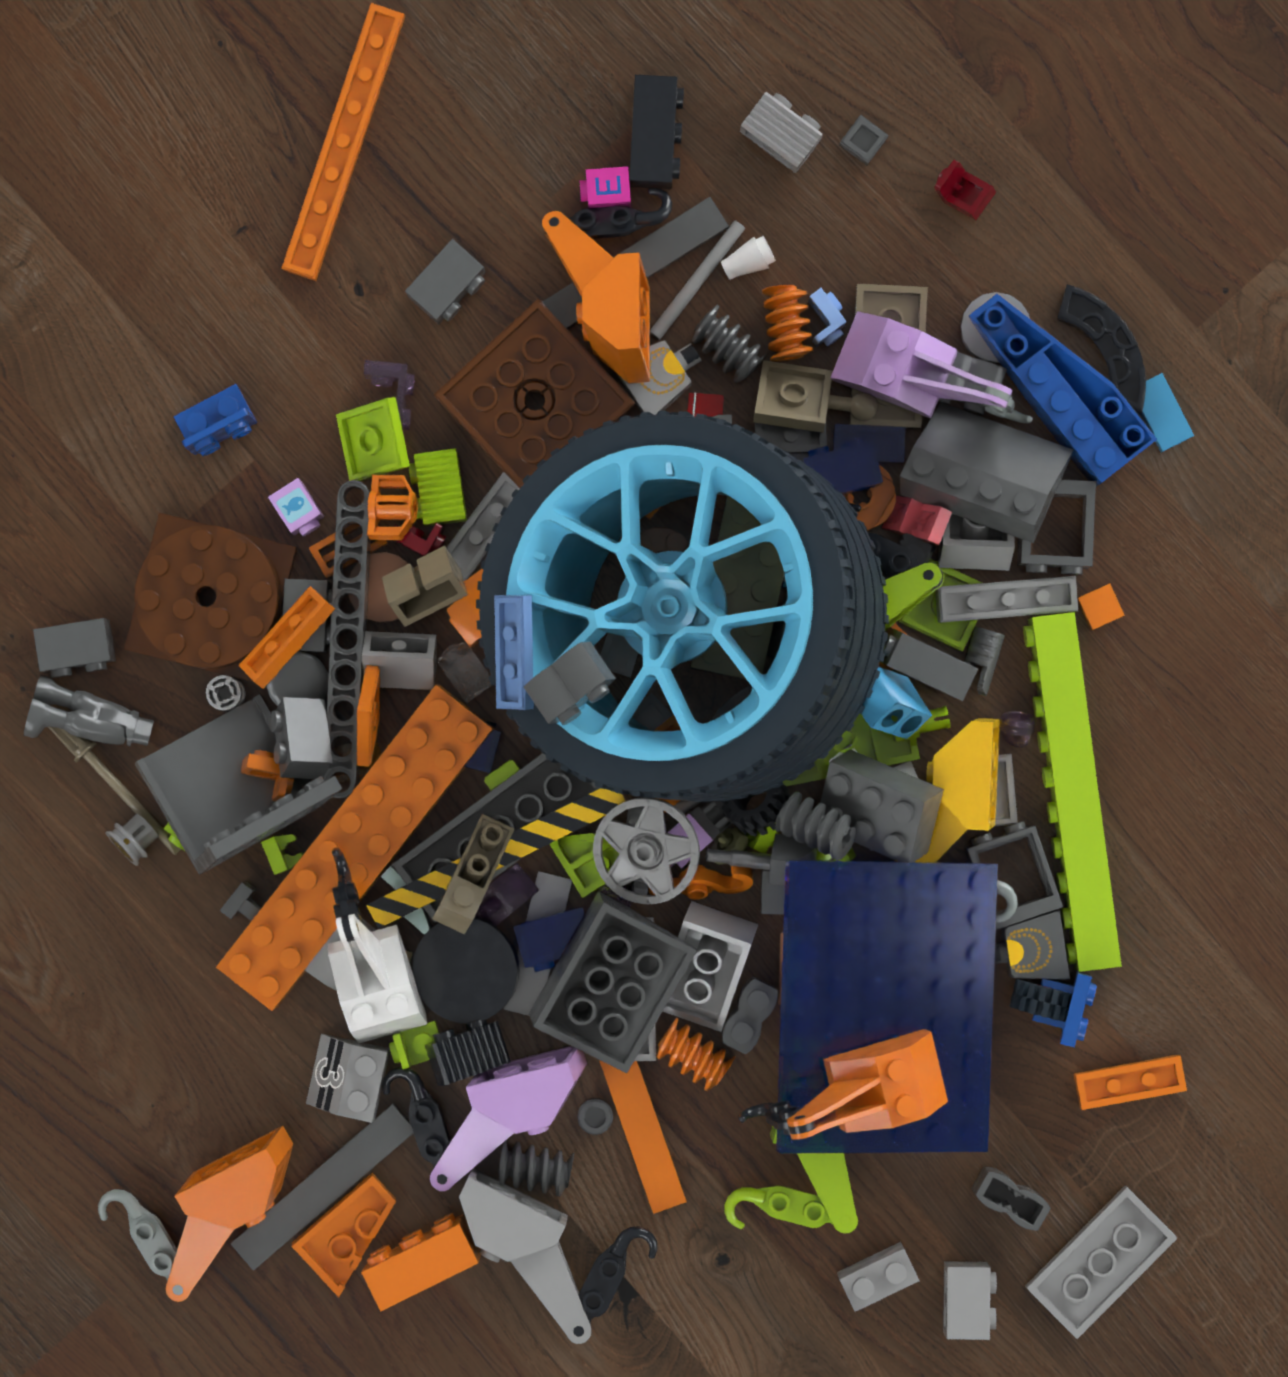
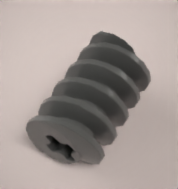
M717 304L694 328L695 333L692 343L696 345L705 340L702 352L708 354L716 350L712 361L717 364L726 360L723 372L726 374L736 369L733 381L739 383L750 376L769 353L758 357L757 354L761 345L758 343L749 348L747 346L751 337L749 333L738 338L739 324L727 328L726 325L730 316L726 314L718 319L716 315L720 306Z
M798 791L794 792L783 804L775 821L776 832L781 831L786 837H794V840L799 843L806 842L808 847L812 849L818 848L822 854H830L833 859L841 860L851 849L856 837V828L850 827L851 817L845 814L837 821L839 813L834 808L825 816V804L819 803L813 810L814 800L812 798H806L801 804L802 794Z
M505 1140L498 1169L500 1185L504 1186L511 1176L514 1188H519L523 1180L526 1179L528 1191H533L536 1184L540 1182L543 1194H546L551 1185H554L556 1196L560 1197L565 1188H568L575 1153H572L567 1162H565L562 1150H558L553 1159H550L547 1147H544L539 1156H536L534 1145L530 1144L526 1152L522 1153L520 1142L516 1141L510 1151Z

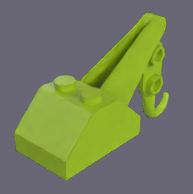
M801 1032L796 1033L779 1102L790 1101L791 1106H799L802 1109L829 1086L823 1059L830 1056L818 1037ZM772 1126L770 1132L772 1142L795 1149L818 1195L781 1185L757 1189L741 1187L734 1190L727 1197L724 1204V1213L727 1220L734 1227L743 1229L745 1224L736 1218L734 1210L740 1201H748L757 1205L769 1216L810 1228H818L825 1223H831L840 1233L846 1234L854 1231L858 1224V1217L856 1215L838 1126L799 1140L791 1139V1135H784L783 1130L774 1129Z

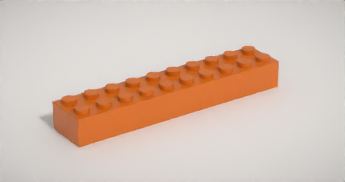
M435 685L216 968L269 1010L273 1011L278 1008L304 975L306 967L337 929L334 912L336 902L332 888L338 886V874L332 849L337 847L343 852L351 873L352 882L356 885L361 902L492 734L495 727L441 685Z

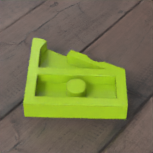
M596 833L564 836L550 843L551 848L582 898L588 897L606 885L594 861L593 843ZM603 838L602 855L609 872L619 853Z

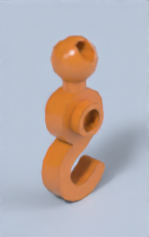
M698 865L692 881L681 893L690 899L700 900L706 898L713 890L725 894L744 892L753 885L752 868L731 866L732 876H724L717 871L707 869L703 865ZM688 867L679 874L678 878H673L674 888L685 877ZM648 887L649 893L651 895H655L653 891Z

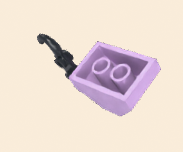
M569 1046L512 1060L510 1063L475 1075L466 1086L472 1110L452 1141H450L440 1105L427 1091L421 1077L414 1070L397 1067L388 1071L383 1079L382 1089L384 1095H389L390 1084L394 1079L402 1078L408 1082L411 1090L408 1114L419 1152L426 1161L431 1162L433 1165V1171L430 1175L431 1185L438 1191H447L512 1134L527 1131L528 1135H536L549 1129L548 1126L552 1124L585 1069L587 1061L583 1051Z

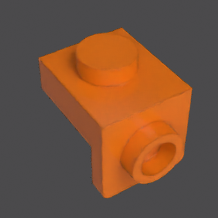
M255 750L254 754L249 753L243 759L242 774L275 780L272 801H277L284 797L285 794L291 793L294 778L280 777L279 764H276L274 761V753Z

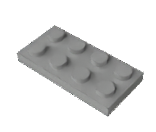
M1124 1186L1025 1287L1078 1339L1175 1242L1177 1237L1127 1186Z

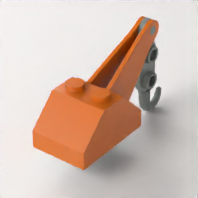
M281 1126L194 1171L174 1196L184 1214L188 1215L178 1249L160 1219L141 1206L138 1200L125 1190L114 1189L106 1192L98 1203L99 1216L101 1220H107L106 1208L112 1201H118L124 1205L128 1213L130 1235L145 1261L155 1274L166 1277L167 1296L173 1301L182 1302L191 1294L234 1229L246 1224L247 1228H250L266 1218L265 1212L275 1205L274 1199L282 1189L293 1142L284 1126Z

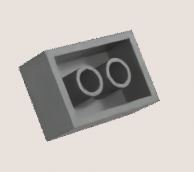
M850 749L830 761L820 803L826 805L825 816L834 808L839 813L837 821L845 814L851 817L850 827L856 828L855 843L909 866L929 851L944 789Z

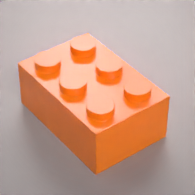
M453 1213L445 1215L434 1222L435 1225L431 1227V1230L423 1233L421 1229H417L404 1236L399 1246L391 1249L388 1244L370 1253L371 1257L367 1259V1264L361 1273L380 1312L479 1263L481 1248L475 1246L464 1214L456 1218Z

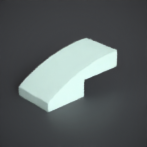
M392 865L381 876L395 890L406 885ZM423 907L404 916L424 935L432 928L429 916Z

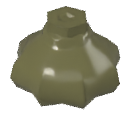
M727 827L722 834L717 835L710 849L747 851L746 848L749 840L737 827ZM714 862V863H716V864H718V865L727 864V863Z

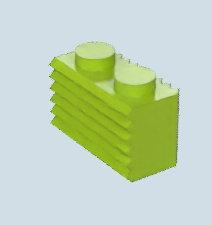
M457 449L414 454L415 463H410L409 474L411 484H418L420 498H417L418 514L416 520L423 519L425 527L435 526L436 523L444 525L467 521Z

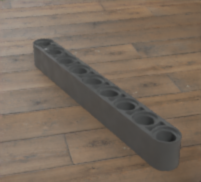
M356 480L344 483L337 495L332 606L335 610L331 616L327 723L333 763L325 773L324 780H329L338 772H344L349 776L351 783L347 791L343 793L338 792L333 796L335 798L349 797L359 784L360 766H357V707L363 683L362 650L365 631H367L371 540L367 536L368 497L371 491L362 482ZM356 488L363 490L364 501L358 507L348 506L346 497L349 491ZM351 524H359L363 530L362 537L357 542H347L344 535L346 528ZM351 559L358 560L361 564L360 573L355 578H346L343 574L344 564ZM351 594L356 595L359 599L357 611L352 614H345L341 609L343 598ZM346 630H353L357 635V644L352 649L345 650L340 645V635ZM350 665L354 668L356 677L353 683L344 686L338 680V671L343 666ZM342 701H349L354 707V714L347 721H341L336 715V707ZM341 736L349 738L352 742V750L345 757L339 756L334 750L335 741Z

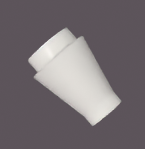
M762 236L758 239L752 237L729 257L722 260L721 264L727 277L731 280L738 276L769 269V264L776 260L765 237Z

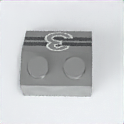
M321 1034L306 1104L338 1116L372 1123L377 1115L390 1048Z

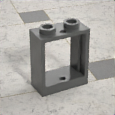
M1061 480L1054 497L1083 498L1081 557L1031 555V542L1018 538L1017 566H1026V572L1047 573V567L1061 568V574L1082 575L1083 569L1092 567L1096 481Z
M891 627L885 631L888 633V638L885 641L883 650L885 654L884 661L881 663L961 701L964 700L978 668Z
M1024 821L1004 827L1006 834L992 838L990 832L971 838L972 845L964 848L971 870L985 876L978 857L979 853L1023 838L1027 840L1045 895L1018 904L1014 915L1010 919L999 923H994L992 917L1002 914L1005 909L997 911L991 894L981 897L991 928L994 930L1063 907L1037 829L1034 825L1026 826Z

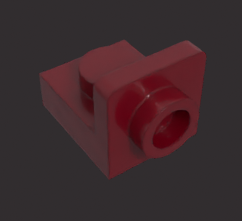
M436 523L427 540L422 539L425 532L412 526L402 540L394 541L421 556H425L443 547L447 537L443 535L444 526Z

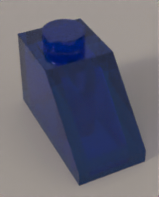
M584 906L514 926L525 968L533 966L534 972H539L555 967L554 960L560 959L585 914Z

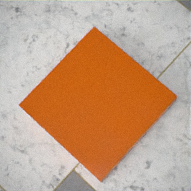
M366 665L357 707V766L369 767L372 763L380 722L379 666Z

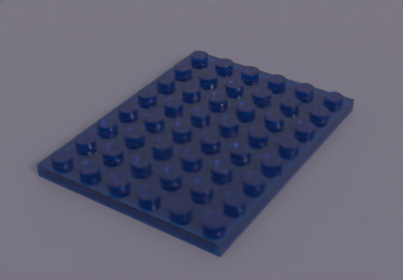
M786 860L778 1102L790 1101L791 1106H799L802 1109L829 1086L823 1059L922 1029L932 1032L948 1102L925 1119L891 1129L846 1133L838 1125L814 1136L799 1140H793L791 1135H784L783 1130L777 1129V1152L780 1154L988 1152L998 864Z

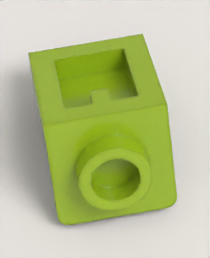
M436 1020L428 1022L427 1025L393 1034L394 1042L389 1043L394 1063L401 1062L402 1069H407L412 1065L429 1060L425 1045L434 1042L432 1035L439 1033Z

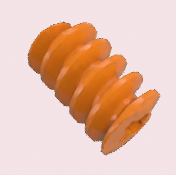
M777 285L762 289V294L771 296V298L764 301V308L773 311L765 316V322L774 324V326L767 329V336L776 338V340L768 344V350L778 353L770 357V361L795 360L812 352L813 347L803 345L802 341L812 337V333L801 331V327L809 324L810 319L800 317L799 313L809 309V305L798 303V299L806 296L807 291L797 289L795 285Z
M676 1017L657 1045L659 1047L657 1059L660 1060L667 1054H670L668 1066L672 1068L681 1062L680 1074L684 1076L693 1070L692 1082L696 1084L705 1078L704 1090L708 1092L718 1085L736 1056L725 1062L726 1050L724 1048L713 1054L714 1042L710 1040L701 1046L702 1034L698 1032L689 1038L690 1026L686 1024L677 1030L679 1018Z

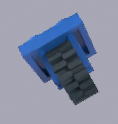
M1078 971L1076 972L1073 985L1043 978L1041 984L1016 979L1009 1007L1033 1014V1021L1062 1028L1060 1044L1075 1048L1076 1040L1084 1041L1088 1019L1083 1018L1082 1015L1085 1005L1092 1006L1097 985L1091 983V975Z

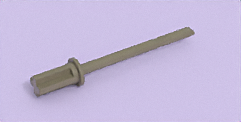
M48 727L75 756L74 761L77 763L84 758L135 814L138 813L151 825L158 834L160 841L174 855L181 850L168 840L169 833L164 830L155 818L91 751L97 745L95 741L91 743L88 739L73 736L64 729Z

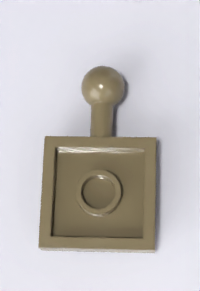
M763 360L753 422L824 433L827 409L851 412L855 419L868 421L876 415L878 404L876 399L868 393H859L853 398L830 395L832 370Z

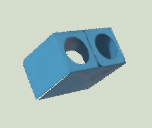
M878 666L877 670L881 671L879 678L875 680L872 687L871 697H866L863 703L865 709L861 715L871 728L908 739L932 714L907 676ZM892 715L898 717L896 722L892 721Z

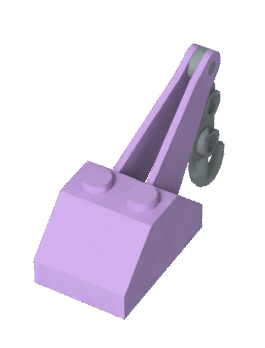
M857 311L832 372L831 379L863 393L871 394L876 398L930 419L939 398L981 403L984 404L985 411L1020 423L1028 424L1033 420L1031 416L1014 410L1015 402L1012 400V390L1010 388L979 378L952 366L958 353L957 349L923 331L900 322ZM952 374L986 389L981 392L946 384L945 382L948 375Z

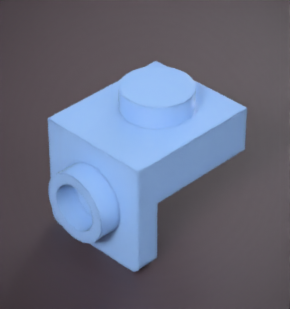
M820 288L809 296L808 303L827 328L817 334L812 342L816 347L823 342L828 347L844 335L841 329L847 321L839 312L843 308L832 292L826 294Z

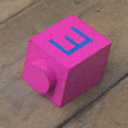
M628 166L586 169V180H579L581 202L588 201L589 209L610 206L631 207Z

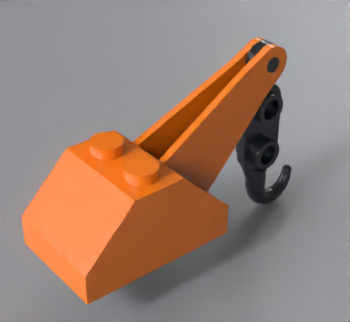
M660 188L648 189L650 195L658 196L662 201L661 207L653 212H643L628 206H610L581 209L570 218H567L559 211H552L547 213L542 220L546 237L549 239L582 297V302L576 304V315L578 324H582L584 341H589L593 354L628 383L650 382V287L639 252L617 254L615 257H612L593 239L625 237L643 227L657 225L667 219L672 210V200L669 194Z
M922 1029L825 1058L823 1061L829 1086L802 1109L799 1106H791L790 1101L763 1103L742 1111L738 1115V1120L744 1123L749 1118L765 1116L766 1122L773 1126L774 1129L783 1130L784 1135H791V1139L799 1140L814 1136L838 1125L841 1130L849 1133L891 1129L925 1119L948 1102L932 1032Z

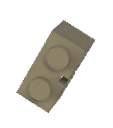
M445 546L417 559L418 566L414 568L409 563L382 577L388 604L404 627L468 595L461 569Z

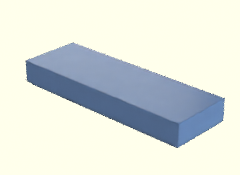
M494 595L496 709H534V702L524 689V686L533 678L532 595Z

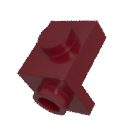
M953 160L948 168L941 171L934 186L943 203L974 220L978 219L996 194L992 185L966 172L961 163Z

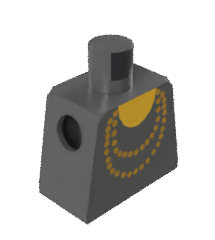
M1058 910L1001 928L1003 942L983 945L986 966L1006 963L1007 974L1011 978L1070 979L1061 915Z

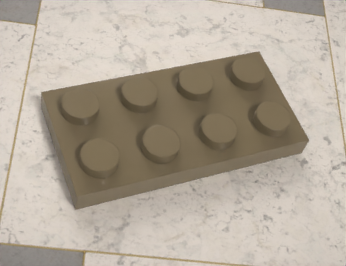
M857 284L855 316L857 311L881 316L926 333L928 287ZM851 388V398L859 393H863ZM876 397L874 398L877 401L878 410L872 419L859 421L850 412V426L921 429L922 415Z

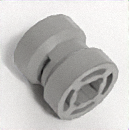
M226 675L213 678L207 685L205 692L209 704L215 709L222 711H231L242 705L246 696L245 687L242 682Z

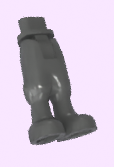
M40 675L34 698L30 705L23 736L37 738L45 727H56L64 729L73 736L100 743L122 745L127 739L126 746L131 747L132 742L148 746L154 720L139 717L140 712L131 711L124 706L99 698L89 692H73L57 685L52 678ZM50 705H58V706L67 707V708H69L70 710H72V712H67V711H64V710H61V709L52 707V706H50Z

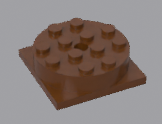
M539 298L434 394V397L519 489L523 486L522 480L527 474L531 476L538 469L537 464L542 459L547 461L551 457L550 453L553 450L563 448L568 444V440L574 436L578 438L583 436V431L589 428L596 429L603 426V422L609 420L617 422L620 417L635 405V402ZM536 393L542 395L545 398L543 410H530L526 408L525 402L528 396Z
M159 512L149 554L144 560L137 576L134 595L135 608L124 650L254 682L238 665L279 621L284 603L285 579H290L297 547ZM207 588H213L216 592V600L211 606L204 607L197 594H201Z

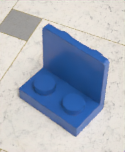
M237 384L174 416L185 438L182 441L185 449L194 455L200 453L202 457L220 449L219 443L231 436L233 440H237L252 431L250 426L257 423Z

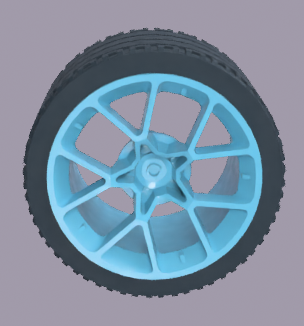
M658 411L657 415L643 412L633 417L628 415L620 417L618 422L611 420L603 422V426L596 429L589 428L583 431V436L579 438L574 436L568 440V444L563 448L553 450L550 453L551 457L547 461L542 459L537 464L538 469L531 476L527 474L522 480L524 484L520 490L515 489L512 493L513 499L509 506L503 507L500 513L502 518L499 524L495 523L492 529L495 533L491 544L487 543L485 551L488 552L486 560L481 562L480 569H483L482 581H478L477 590H480V599L476 600V608L480 609V620L476 622L477 630H481L482 638L478 640L480 648H484V666L491 673V676L488 677L490 683L496 687L494 595H532L533 678L580 642L590 641L594 646L606 633L624 636L630 646L643 656V667L619 704L610 692L595 703H591L588 700L579 708L582 713L566 725H562L561 722L548 724L535 703L534 709H508L506 714L510 720L516 722L519 727L518 730L523 736L531 739L530 744L535 749H539L545 754L549 761L560 763L562 770L572 773L578 779L584 782H594V786L616 793L658 799L721 802L747 798L748 794H762L764 791L782 786L784 780L792 781L805 770H810L814 767V762L818 758L824 759L829 754L828 752L843 740V733L850 731L854 726L853 722L857 716L862 714L865 709L863 703L866 697H871L872 687L875 680L879 678L881 671L877 669L879 662L884 661L885 654L883 650L885 641L888 638V633L885 632V624H889V615H887L886 605L888 603V595L883 590L886 581L885 577L882 576L881 561L873 552L876 547L870 539L864 523L857 520L858 514L855 509L850 506L841 492L833 488L834 485L801 460L739 425H732L726 420L708 417L704 414L697 413L696 417H694L689 412L679 411V413ZM717 494L732 497L743 505L761 524V526L709 546ZM698 496L690 546L684 552L665 551L654 553L641 546L640 519L670 502L686 497ZM761 542L772 543L778 552L784 570L788 595L786 603L780 607L727 615L726 592L719 576L715 572L713 562ZM609 552L617 555L626 575L620 587L618 598L616 601L598 609L590 608L595 581ZM784 621L786 626L777 655L768 672L761 674L731 636L730 631L733 628ZM715 642H718L751 684L752 691L746 699L732 710L715 720L703 724L694 719L671 669L680 663L697 658ZM656 679L681 730L652 731L632 717Z

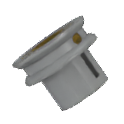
M138 813L125 825L121 826L115 823V829L112 832H105L116 848L135 866L139 865L138 860L141 857H147V853L144 850L159 837L151 825Z

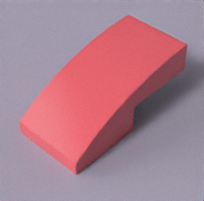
M896 496L895 507L891 515L883 523L882 528L899 535L908 533L925 542L939 545L952 511L941 506L923 504L913 498Z

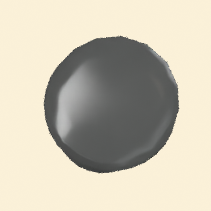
M296 652L279 671L277 676L267 684L268 694L277 706L283 697L325 699L326 701L328 698L329 674L317 657L305 652Z

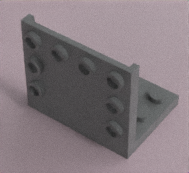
M260 694L135 762L136 768L199 875L320 808L342 789L335 776L327 781L322 776L313 781L305 778H294L291 793L285 794L284 797L277 801H272L275 780L241 773L243 759L249 753L254 754L255 750L274 753L276 734L270 729L271 712Z

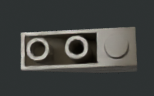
M484 814L481 815L434 913L433 920L462 934L466 933L478 911L514 832V828Z

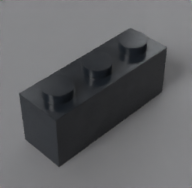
M635 74L630 187L672 189V179H679L680 158H673L674 144H681L682 123H676L675 116L676 109H683L684 88L677 87L676 76Z

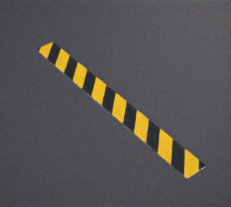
M600 788L514 831L496 870L606 816L614 807L625 801L623 795ZM460 858L367 904V908L377 927L381 928L441 898Z

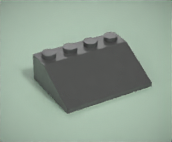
M940 403L913 446L900 475V495L913 498L924 504L941 506L952 511V514L1034 543L1071 459L1073 449Z
M598 891L529 1013L533 1027L627 1073L696 954L697 949L632 908Z

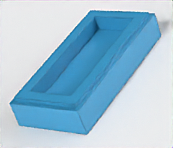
M1163 373L1147 380L1145 402L1141 415L1147 427L1157 438L1155 442L1162 453L1193 437L1194 434Z

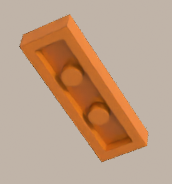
M310 586L238 666L258 686L264 689L277 676L292 656L302 648L303 644L319 626L326 621L335 608Z
M1180 1055L1074 1073L1081 1110L1187 1091Z

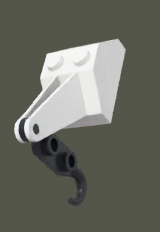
M333 848L332 855L334 856L338 874V886L332 888L336 902V905H334L336 925L341 940L328 944V956L339 1002L350 1033L358 1043H363L427 1025L426 1011L421 996L418 993L398 926L393 925L370 932L360 922L361 915L358 907L360 900L356 885L352 882L351 873L343 852L340 848Z

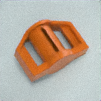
M372 475L371 492L368 497L367 536L370 540H402L416 522L418 514L417 496L412 491L404 475ZM381 489H407L409 495H381ZM380 520H405L401 527H378Z

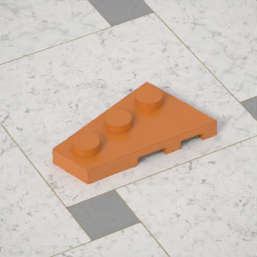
M372 1172L292 1242V1248L338 1298L345 1289V1285L353 1271L356 1270L361 1262L362 1256L372 1239L375 1238L396 1203V1198Z

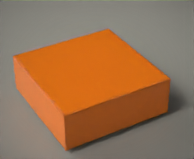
M1107 584L1077 598L1091 631L1125 616L1111 584Z

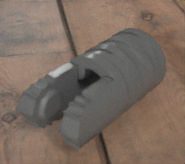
M974 627L964 662L973 667H976V664L983 666L977 691L978 694L987 696L1005 635L984 628Z

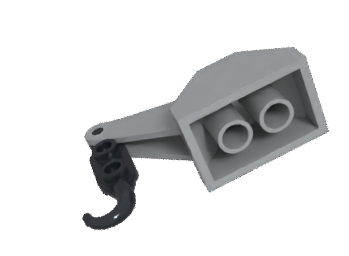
M474 1168L471 1170L459 1195L474 1244L481 1248L479 1253L497 1263L500 1259L507 1262L510 1261L565 1332L568 1339L575 1344L585 1343L590 1338L592 1330L591 1320L594 1317L603 1315L607 1311L625 1275L627 1248L630 1242L635 1238L646 1240L649 1244L648 1256L650 1259L655 1258L658 1250L657 1240L648 1229L633 1226L623 1230L615 1242L596 1258L579 1292L559 1242L566 1227L568 1215L506 1184L504 1186L500 1185L498 1180Z

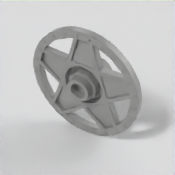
M642 797L624 801L606 814L599 824L594 837L593 855L601 878L613 892L634 903L657 904L676 897L689 885L699 865L700 847L694 827L678 808L659 799ZM644 806L635 826L613 820L615 816L627 809ZM664 811L680 823L688 837L666 833ZM603 838L619 853L609 872L602 855ZM691 857L685 877L674 888L670 865ZM641 877L655 895L637 894L622 886Z

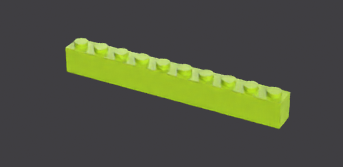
M1075 612L1032 617L1028 619L1029 626L1023 627L1025 645L1032 648L1033 661H1028V672L1030 681L1036 682L1038 696L1033 697V709L1035 717H1041L1042 731L1037 732L1039 751L1040 753L1045 752L1047 766L1042 767V778L1044 787L1050 788L1052 802H1047V815L1049 823H1055L1056 837L1051 838L1053 857L1054 859L1059 858L1061 872L1056 873V884L1058 893H1064L1066 908H1061V921L1063 929H1069L1070 943L1065 944L1068 965L1073 964L1074 970L1078 972L1122 967Z

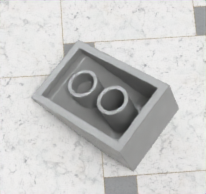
M951 514L941 542L938 545L939 568L1009 571L1015 548L1014 536Z
M691 901L678 938L696 948L697 952L663 1012L722 1032L759 924Z

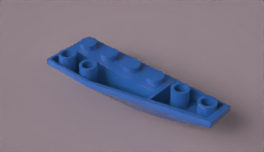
M999 294L994 295L968 316L1001 366L1007 369L1006 373L1057 442L1062 446L1073 449L1072 461L1088 481H1096V487L1157 440L1111 381Z

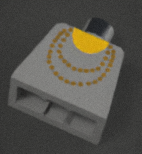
M664 340L650 346V382L628 383L618 374L617 376L641 413L650 412L657 415L658 411L666 410L690 388L691 380L685 371L702 360L691 343L673 353Z

